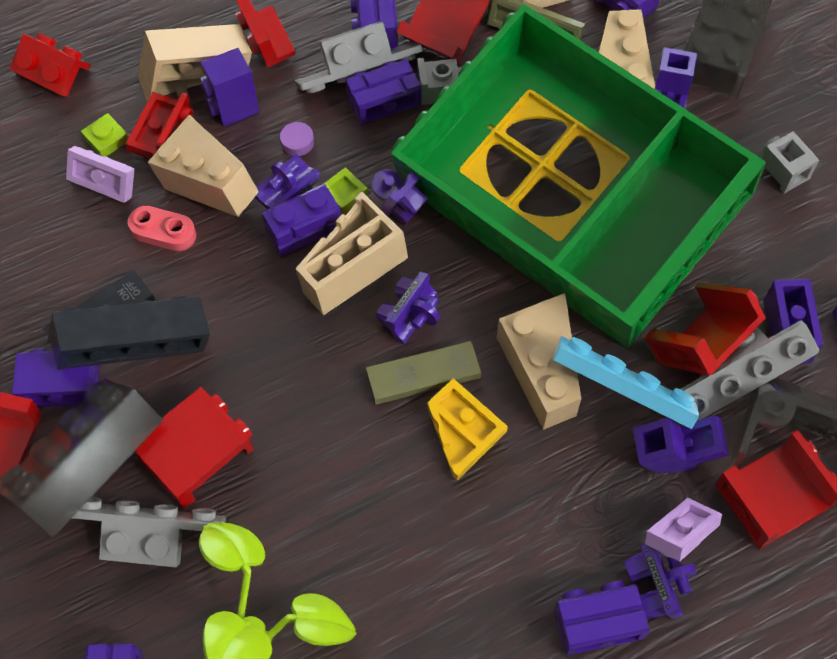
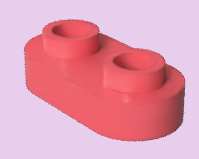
M152 206L138 207L129 215V229L132 236L138 241L173 251H183L191 247L196 240L194 224L185 215ZM149 219V221L141 223V221ZM176 227H182L179 231H172Z

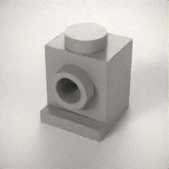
M424 58L417 59V79L421 86L422 105L435 104L440 91L445 86H451L458 78L462 67H457L456 59L424 62Z
M794 132L782 138L777 136L771 139L764 146V153L761 158L766 161L764 167L781 185L780 190L783 194L809 180L819 162V159Z

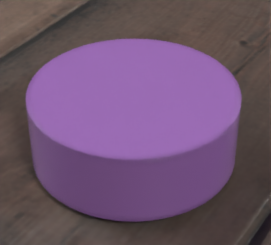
M290 123L280 133L281 146L289 155H305L314 146L313 131L305 123Z

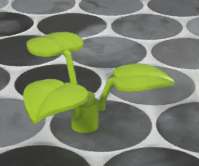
M224 522L209 523L203 526L199 538V548L205 560L220 570L233 572L241 569L243 573L237 614L229 611L217 612L208 618L204 626L203 651L205 659H269L272 654L271 641L273 637L291 623H294V632L298 638L314 645H337L346 643L355 637V627L344 611L335 602L319 594L309 593L297 596L291 604L293 614L286 615L269 631L265 630V624L259 618L253 616L244 617L251 578L250 566H259L264 562V547L252 532L241 526Z

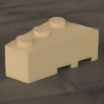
M641 9L609 11L599 53L655 89Z
M240 24L145 31L138 78L147 102L152 92L161 95L177 92L178 96L182 92L187 94L186 88L201 84L199 78L204 76L201 62L232 49L239 48L249 66L252 52Z
M190 115L187 116L148 161V164L165 190L237 217L240 216L259 192L244 164Z
M362 191L355 198L356 204L346 215L342 214L337 219V226L327 238L322 237L296 268L303 294L323 316L408 258L403 231Z
M565 293L499 318L497 340L543 430L576 417L581 402L577 372L553 360L554 350L561 336L569 340L572 338Z

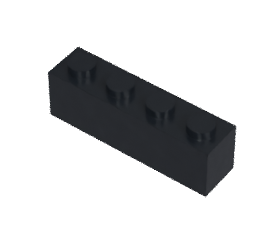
M177 296L170 300L162 301L140 300L133 304L124 305L103 304L96 308H65L58 312H52L49 329L57 370L204 352L210 336L201 298H187L185 296Z

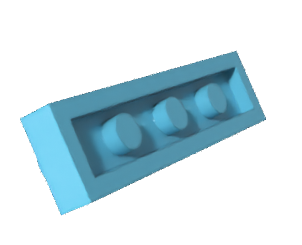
M561 336L554 350V361L690 429L693 428L699 418L697 403L694 402L695 399L690 394L678 388L672 391L660 385V381L647 372L641 371L637 374L625 368L626 364L613 355L606 354L603 357L591 351L592 347L581 339L572 337L569 340Z

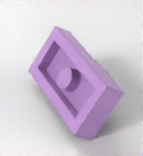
M77 146L68 149L66 180L123 203L132 198L134 168L112 160L107 156L97 155L91 150H85Z
M687 498L647 530L645 544L660 551L663 555L680 562L701 541L720 526L722 514Z

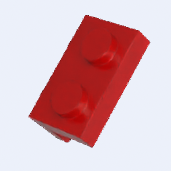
M236 0L240 11L235 13L243 31L249 29L251 34L246 36L254 54L261 53L267 67L296 54L273 6H268L256 12L251 0Z
M23 33L9 70L59 95L67 97L79 68L89 70L91 64L81 60L82 53L65 45L62 50L55 47L57 41L48 36L38 33L35 38Z
M152 92L126 142L127 151L151 159L187 116H193L189 95L182 92L179 99L175 100Z

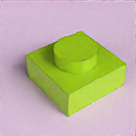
M108 113L81 130L85 141L102 157L110 155L125 145L128 140L127 133Z
M346 167L324 183L337 202L341 214H345L356 204L355 198L361 191L368 196V188Z

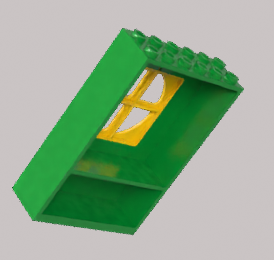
M524 3L515 13L511 12L508 14L497 34L485 40L480 53L472 62L468 61L463 65L458 78L451 86H445L440 91L435 104L428 111L425 110L418 116L412 130L395 142L391 152L394 167L401 182L403 183L411 171L417 175L419 180L414 187L428 198L425 201L427 204L555 297L565 293L567 306L626 349H629L752 197L766 164V161ZM528 119L553 120L564 124L567 128L549 151L542 156L536 155L506 133L507 128L512 124ZM578 137H583L589 142L598 158L600 180L596 188L592 190L584 188L554 166L558 158ZM493 145H501L527 163L532 169L508 197H502L498 194L488 176L486 167L487 154ZM543 178L550 179L581 202L580 207L574 212L554 217L536 216L519 209L520 203Z

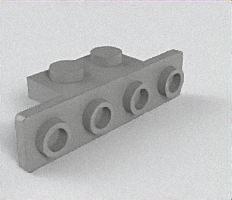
M376 22L319 41L327 70L297 79L295 84L300 90L314 93L325 88L324 83L337 80V83H344L346 79L351 78L357 72L364 70L370 72L381 68L390 61L396 60L400 62L406 59L411 61L415 59L416 53L423 51V48L419 43L410 42L390 49L383 22Z
M803 321L793 324L769 339L757 327L711 376L699 374V379L684 386L681 390L687 392L695 399L694 402L697 403L699 413L698 421L819 353V348Z
M96 497L78 498L77 502L65 508L64 514L66 518L102 521L99 560L177 567L180 564L183 529L202 531L203 526L209 523H226V516L216 515V511L213 509L197 508L193 509L191 513L178 511L177 506L168 504L155 505L154 509L141 508L140 503L135 501H118L116 505L101 504L102 499Z

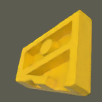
M454 378L427 403L429 414L450 470L456 480L461 478L507 432L508 426Z

